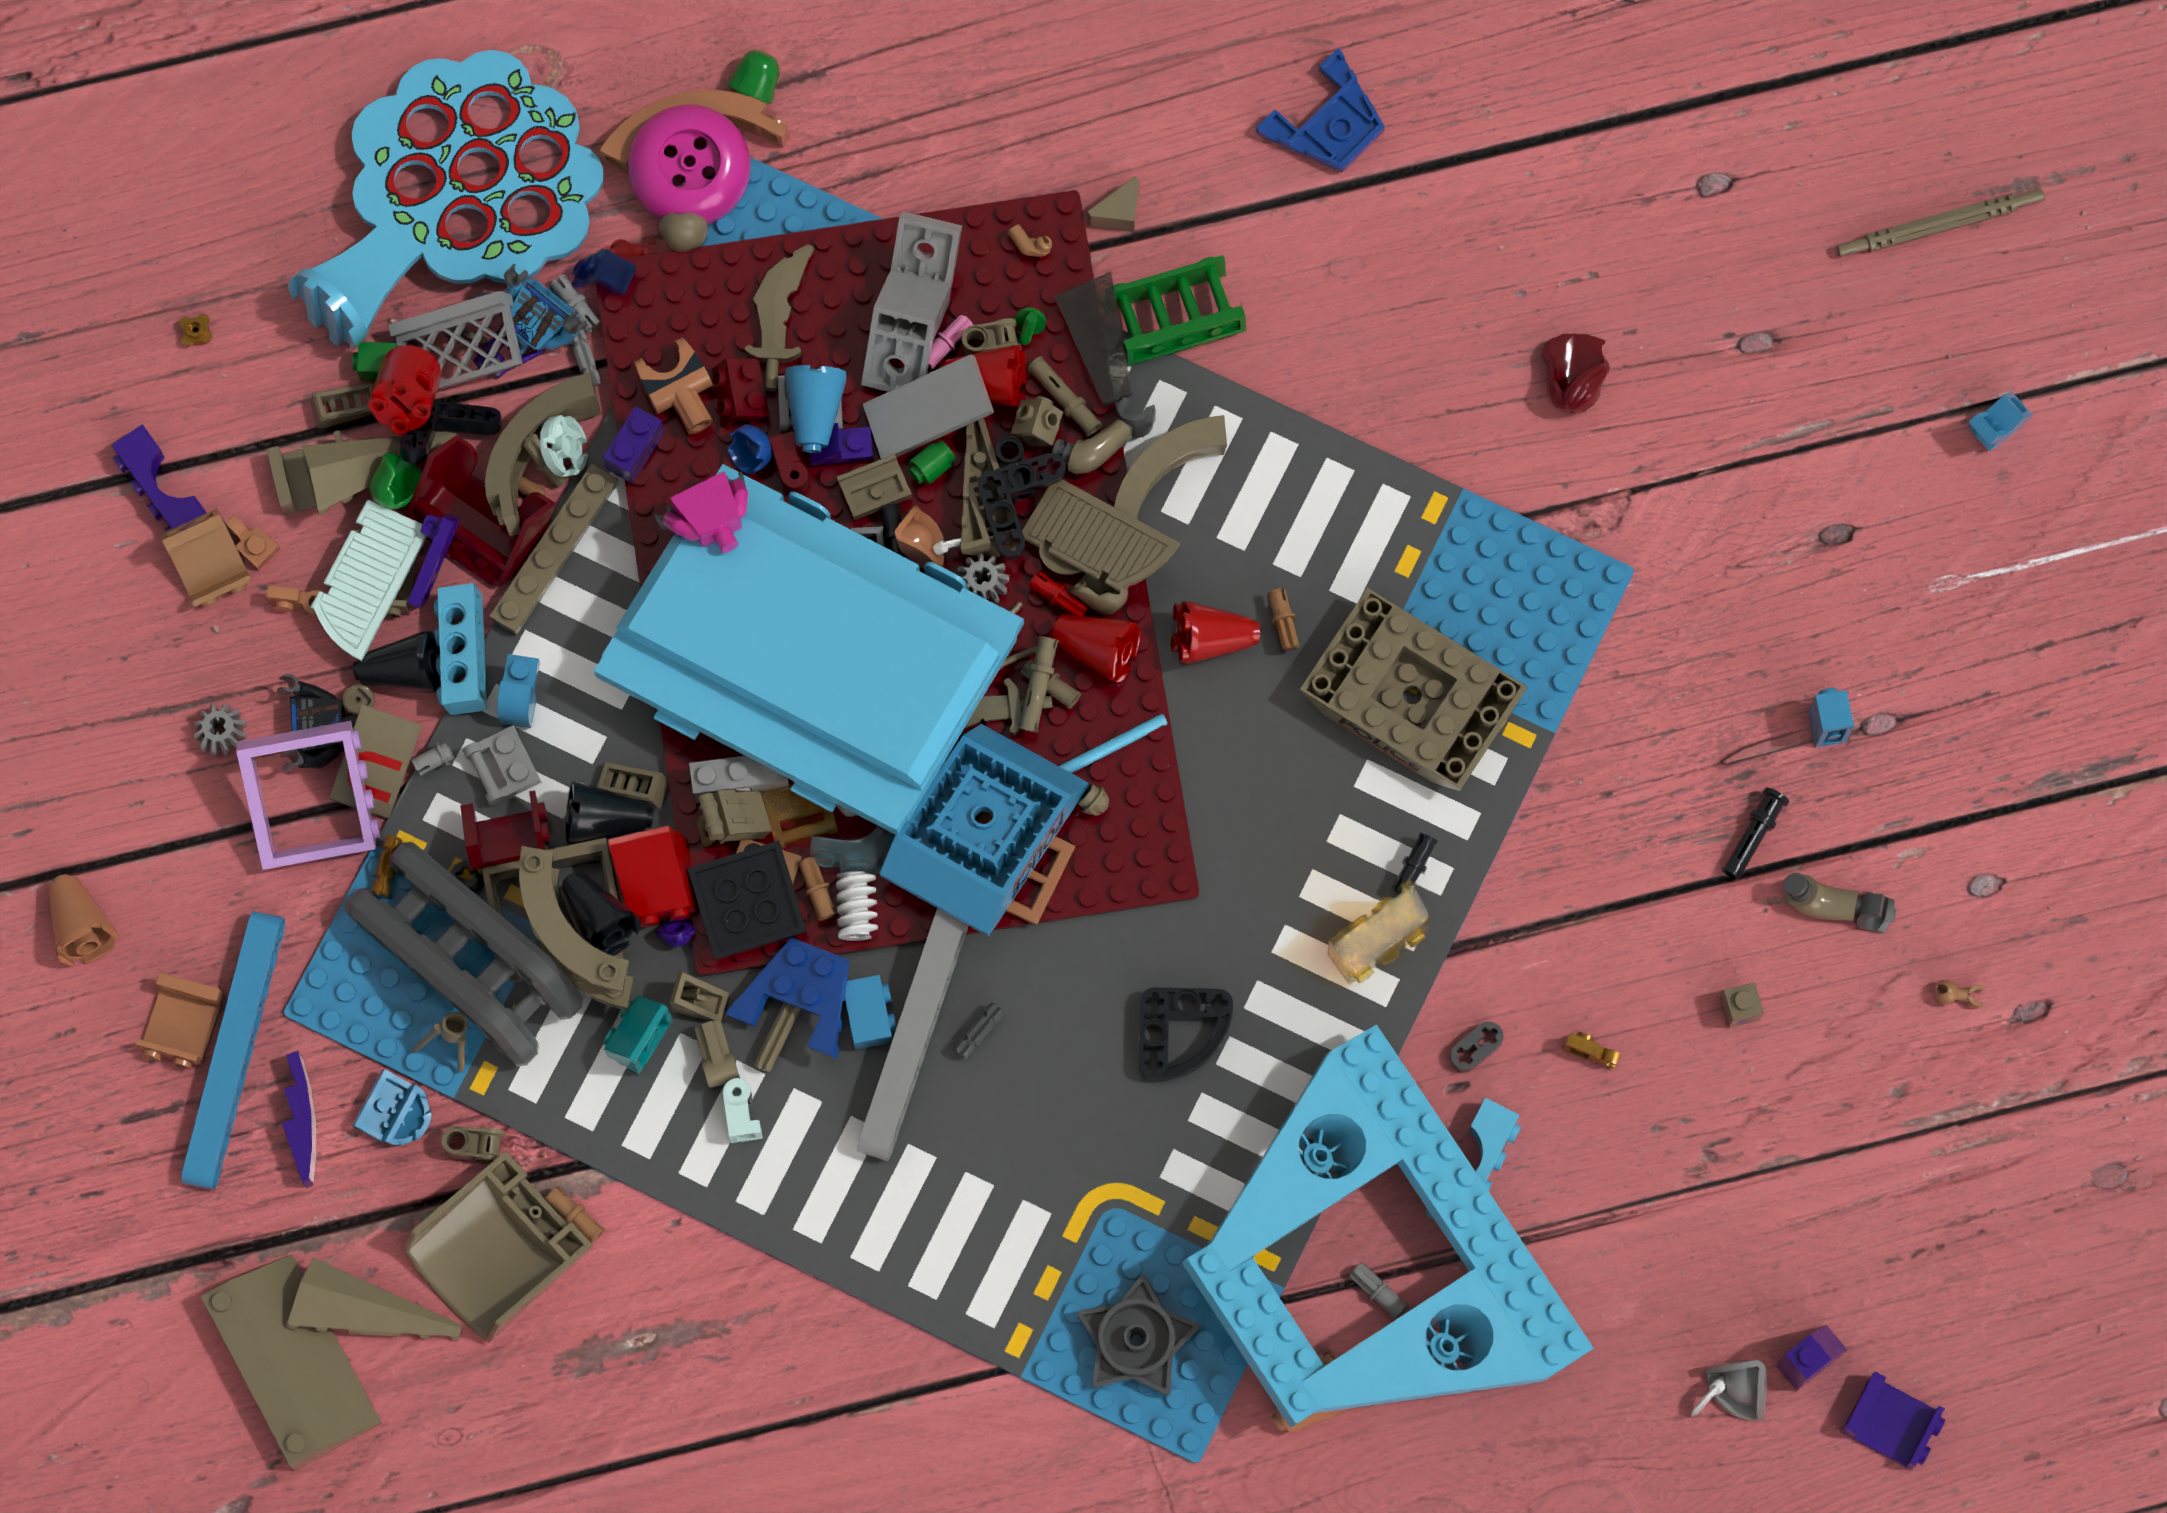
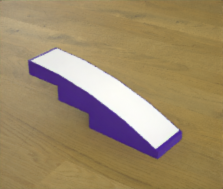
M299 1051L287 1054L286 1057L296 1085L284 1089L294 1119L283 1122L282 1125L301 1180L309 1188L314 1183L317 1155L316 1117L312 1089L304 1060Z

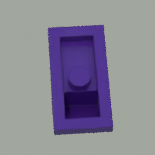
M834 423L828 447L821 448V453H810L811 466L873 460L870 427L839 430L838 423Z

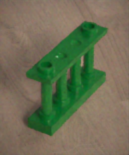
M1223 255L1206 257L1200 262L1133 282L1118 283L1112 288L1105 290L1108 309L1112 310L1120 307L1130 336L1129 339L1123 340L1125 357L1129 366L1247 331L1246 315L1242 305L1234 308L1230 307L1220 280L1221 277L1226 276V265ZM1208 281L1219 312L1201 316L1190 286ZM1179 290L1189 321L1171 325L1161 295ZM1149 299L1160 329L1143 334L1135 316L1132 303Z

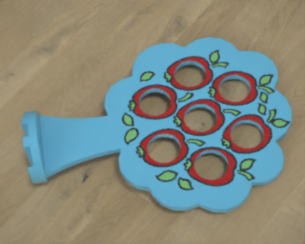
M487 50L477 52L460 63L441 58L428 59L412 66L401 78L397 95L379 98L365 106L355 119L351 138L355 156L364 167L354 182L352 192L354 206L364 223L373 227L374 230L342 254L312 269H301L287 284L293 300L299 295L306 305L307 318L316 329L323 324L329 330V337L332 343L339 347L343 342L350 344L352 351L367 337V332L387 296L409 268L422 256L430 271L440 279L454 284H471L483 278L507 284L504 274L513 264L516 265L515 271L519 275L524 270L528 272V276L523 280L524 282L538 274L547 261L566 258L579 250L587 238L590 225L586 205L598 196L603 186V167L599 157L590 149L576 144L580 132L576 109L566 96L555 89L536 84L531 85L528 70L519 59L507 52ZM482 96H497L507 103L510 108V116L505 124L498 128L485 129L472 122L468 114L469 107L476 99ZM425 108L436 109L447 118L448 130L443 137L436 141H419L413 138L407 131V121L413 113ZM536 139H546L555 143L561 150L562 158L560 163L549 172L538 173L529 170L520 159L521 150L527 143ZM477 151L492 155L500 167L499 174L493 181L480 186L467 183L458 173V165L462 158L469 153ZM414 164L427 167L436 177L435 188L423 198L413 199L403 196L398 192L394 184L395 176L401 169ZM524 195L540 197L550 208L549 218L538 228L524 229L518 227L511 221L508 215L509 206L515 199ZM464 208L479 211L487 219V231L480 239L474 242L465 243L455 240L446 230L447 219L452 213Z

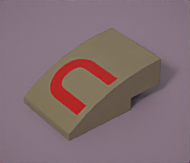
M362 704L353 731L358 730L361 737L362 748L357 749L359 760H365L367 765L368 778L364 779L366 790H372L375 808L370 809V812L373 815L388 819L394 807L422 725ZM344 753L329 800L357 809Z

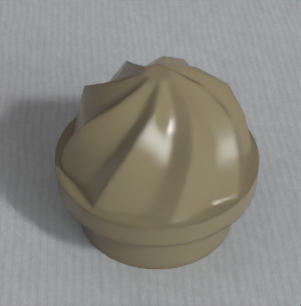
M1090 783L1077 804L1081 806L1080 810L1083 813L1097 816L1107 810L1109 798L1103 787H1096L1093 783Z

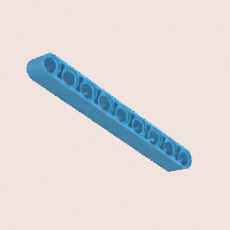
M252 911L249 917L182 1170L181 1181L183 1184L215 1190L218 1184L283 938L285 917Z

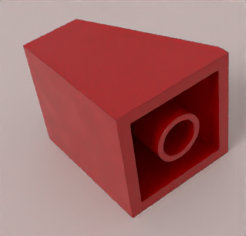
M664 826L608 839L625 906L637 915L641 922V927L656 926L659 924V920L667 918L673 921L689 918V913L699 911L696 895L687 869L691 868L692 865L688 840L685 836L670 826Z

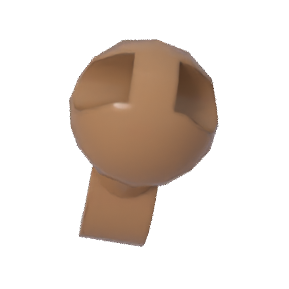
M1941 980L1935 985L1933 993L1934 998L1941 1004H1951L1955 1000L1965 1001L1966 1005L1972 1009H1978L1983 1006V1002H1977L1969 995L1973 992L1980 993L1985 988L1981 985H1974L1969 989L1958 988L1950 980Z

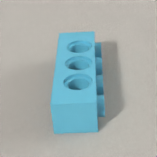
M474 583L437 588L438 599L434 600V612L436 617L439 618V628L435 629V640L437 646L440 647V657L436 658V669L438 675L441 676V687L437 688L438 702L450 715L487 710L483 594ZM463 616L460 623L453 625L455 619ZM465 645L460 653L454 654L456 648ZM466 674L461 682L455 683L460 675Z

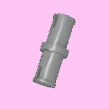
M565 274L558 276L560 281L558 282L554 279L549 287L553 289L562 301L580 314L576 319L578 323L587 322V326L583 328L585 334L592 333V326L596 330L601 325V321L586 304V297L583 294L579 295L567 279V276Z

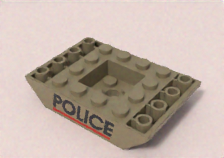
M1367 588L1299 691L1324 716L1431 783L1461 791L1528 687ZM1409 689L1417 690L1421 695V700L1416 704H1409L1403 698L1404 692Z

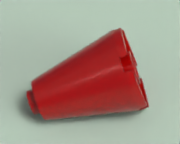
M1010 345L972 354L976 358L990 402L1010 407H1019L1021 400H1024L1025 393H1020L1022 383L1027 384V363L1025 352L1020 351L1021 345ZM968 355L947 359L944 366Z
M1063 614L1059 619L1055 618L1053 620L1049 635L1053 639L1059 640L1057 644L1059 648L1110 681L1119 683L1131 669L1130 666L1126 665L1129 657H1136L1141 630L1140 627L1136 626L1137 623L1132 621Z

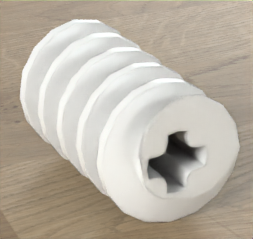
M859 871L840 873L836 875L840 878L836 882V888L841 891L837 894V901L841 903L837 907V913L842 916L838 919V926L843 929L838 932V938L847 941L870 939L872 936L869 935V932L877 930L878 925L869 923L870 919L877 917V912L869 911L868 907L877 905V900L868 898L869 894L876 892V888L867 886V883L876 880V875Z

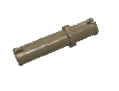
M1042 356L1037 357L1029 364L1027 370L1064 409V415L1067 418H1072L1086 433L1087 437L1092 436L1101 428L1102 422L1085 406L1086 401L1073 393L1045 362Z
M1039 636L1034 663H1030L1029 670H1032L1020 724L1018 725V729L1038 733L1050 675H1054L1055 669L1052 668L1059 642V640Z

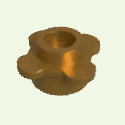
M200 314L196 318L183 317L180 320L179 325L183 329L184 336L182 337V342L184 345H201L212 340V333L208 328L210 319L206 314ZM198 328L199 330L198 332H193V329Z

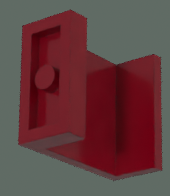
M535 790L529 791L532 811L477 821L473 803L460 805L465 847L471 870L519 861L522 846L546 850L545 842L551 841L547 822L542 823V821L548 820L545 803H538Z

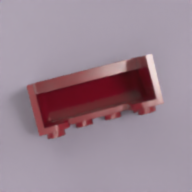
M455 435L429 454L406 511V517L423 524L428 514L439 517L451 514L460 518L461 520L447 555L490 585L501 586L511 579L541 540L556 503L538 492L527 495L521 507H518L521 524L520 533L510 537L506 525L500 526L497 515L494 516L486 498L485 483L472 475L478 461L475 448L460 436ZM429 537L426 538L427 541L432 543V539H430Z

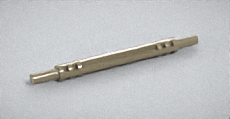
M2041 188L2016 196L2008 194L1865 234V238L1837 245V253L1839 257L1864 250L1872 252L2016 212L2019 207L2044 201V191Z

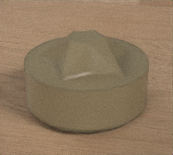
M362 684L349 686L342 695V704L345 710L352 715H358L362 704L371 708L374 706L375 699L372 691Z

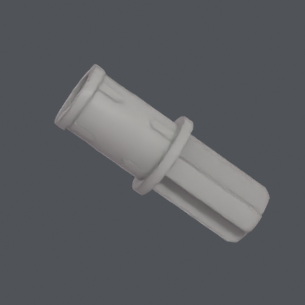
M1364 1263L1358 1264L1350 1274L1351 1279L1370 1296L1369 1300L1371 1302L1375 1300L1394 1320L1407 1308L1408 1304L1401 1300L1387 1286L1389 1282H1383Z

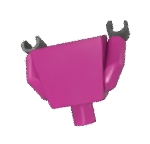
M723 471L671 497L674 512L667 505L665 507L667 512L664 515L654 514L659 526L663 530L670 529L689 541H698L703 547L716 541L722 553L734 550L739 543L733 532L742 528L741 518L747 513L749 493L743 473L739 472L738 478L730 480Z

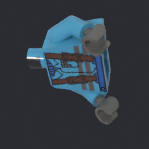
M513 264L504 274V279L507 282L505 293L512 295L514 306L510 307L514 326L519 327L516 336L521 356L529 345L539 351L545 348L554 350L570 344L578 332L587 326V322L578 323L576 319L580 314L535 278L526 280L523 283V280L528 276V272L524 270L519 275L515 271L516 265Z

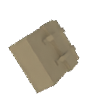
M718 790L715 794L706 793L698 797L699 809L702 815L697 820V826L704 847H709L716 840L723 843L724 841L764 839L772 831L761 791L735 792V790Z

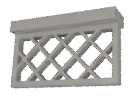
M497 291L388 324L391 337H396L398 346H405L407 342L418 340L424 344L423 349L426 351L432 349L441 355L438 361L441 370L447 359L458 366L452 378L446 379L441 376L438 390L523 365L510 307L514 306L512 295L509 293ZM502 314L504 326L498 335L487 327L493 316ZM469 323L479 328L471 343L460 336L466 324ZM443 331L452 336L444 351L433 345L438 333ZM485 332L496 338L489 353L477 347ZM457 340L469 347L461 362L450 356ZM502 343L509 346L512 360L503 363L494 358ZM474 351L486 358L481 368L476 371L467 366Z

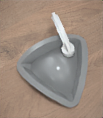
M1744 1360L1706 1367V1378L1710 1391L1693 1408L1690 1414L1692 1417L1697 1415L1710 1399L1714 1397L1724 1410L1737 1418L1758 1422L1765 1420L1767 1371L1765 1365L1760 1360Z

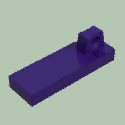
M432 514L426 515L420 532L433 541L408 600L409 604L419 608L427 603L461 520L460 518L451 514L444 517Z

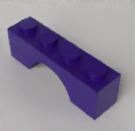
M143 424L112 444L117 454L113 457V460L122 473L128 470L134 479L130 483L138 495L141 497L146 494L151 503L147 507L158 521L161 518L165 520L168 525L164 529L165 532L207 513L195 496L186 498L171 497L158 488L156 481L157 472L165 457Z

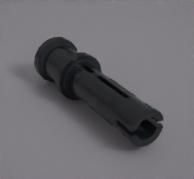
M1765 787L1763 799L1757 809L1752 810L1749 815L1751 821L1722 869L1724 874L1735 880L1741 879L1742 873L1755 854L1766 832L1775 828L1777 816L1783 806H1788L1790 802L1786 796L1772 788Z

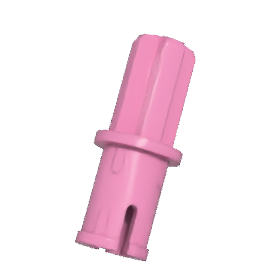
M960 315L943 333L938 332L936 334L937 338L932 343L929 361L930 369H934L950 351L954 352L956 350L955 346L962 340L964 330L973 325L966 316Z

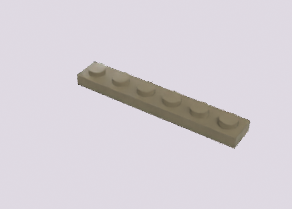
M594 464L590 465L489 617L492 621L515 635L519 633L618 485L619 481L617 478Z

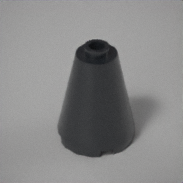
M422 631L367 651L362 661L357 659L353 663L355 679L359 680L364 686L423 693L436 692L437 688L441 687V676L438 675L436 669V654H440V647L436 644L435 633L433 631Z
M572 781L570 784L566 812H568V822L565 824L566 843L577 844L601 838L611 839L642 832L646 828L652 827L653 809H648L647 802L580 781Z
M572 873L563 880L560 893L576 933L593 947L612 956L627 948L631 944L628 938L633 932L638 935L641 922L637 915L585 873Z

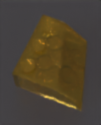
M1410 879L1401 885L1403 891L1396 898L1393 899L1386 896L1377 903L1378 905L1371 911L1373 913L1371 917L1368 918L1366 914L1360 916L1329 940L1327 955L1349 985L1356 980L1358 983L1364 982L1374 974L1373 968L1382 962L1385 966L1390 964L1400 956L1398 951L1407 945L1412 948L1426 938L1424 933L1427 932L1430 915Z

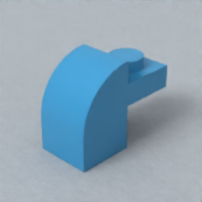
M2012 392L2004 394L1986 412L1977 413L1969 421L1971 425L1969 429L1991 451L2013 435L2033 414Z
M508 654L503 681H500L497 714L500 724L532 728L537 701L535 686L540 665L539 658Z

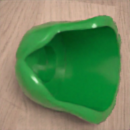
M751 50L745 53L726 84L743 95L753 97L766 104H771L780 75L779 64L772 55L761 50Z
M387 452L384 454L370 482V494L383 507L389 509L405 507L413 497L422 471L414 463L402 460L400 455Z

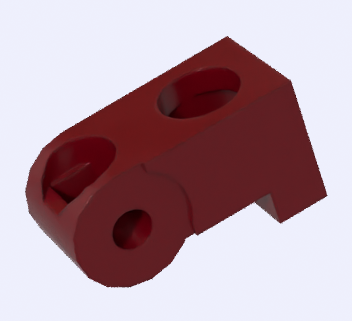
M794 431L770 437L772 453L782 486L788 493H803L808 488L809 477L806 467L800 463L797 450L802 449V447L796 445Z

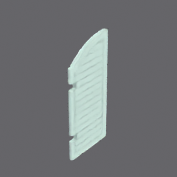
M370 500L366 501L356 520L357 524L363 526L360 534L353 530L350 531L323 582L331 587L328 595L319 591L310 607L315 610L321 625L329 637L342 650L359 661L363 660L427 538V536L420 532L421 523Z

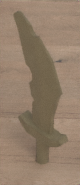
M805 245L797 249L792 257H784L765 275L753 298L757 306L762 330L761 348H754L751 345H747L745 353L750 358H757L759 362L766 363L765 390L769 392L777 391L779 363L788 364L802 355L799 347L785 349L786 325L784 323L788 322L791 312L787 298L791 293L796 292L808 260L814 252V248L811 245Z
M1007 678L1004 680V685L1008 689L1009 695L983 696L965 728L979 724L981 720L990 722L1012 719L1010 734L1015 736L1020 730L1018 725L1020 724L1025 699H1020L1019 690L1016 685ZM1045 696L1042 709L1053 708L1051 696Z

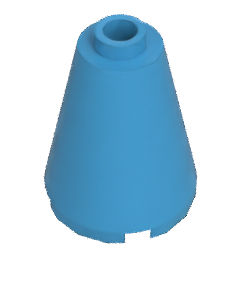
M810 365L787 367L784 376L796 445L802 447V451L806 453H821V448L828 447L847 381L846 371L828 366H820V369H810Z

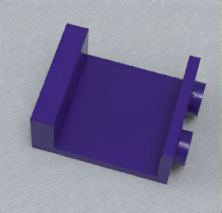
M1874 1371L1841 1433L1912 1470L1917 1463L1923 1465L1928 1457L1931 1448L1926 1445L1931 1435L1937 1437L1946 1421V1419L1941 1417L1945 1408L1938 1406L1936 1409L1887 1384L1884 1382L1886 1377Z

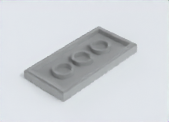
M972 354L863 403L881 459L893 454L898 457L994 413L975 356Z

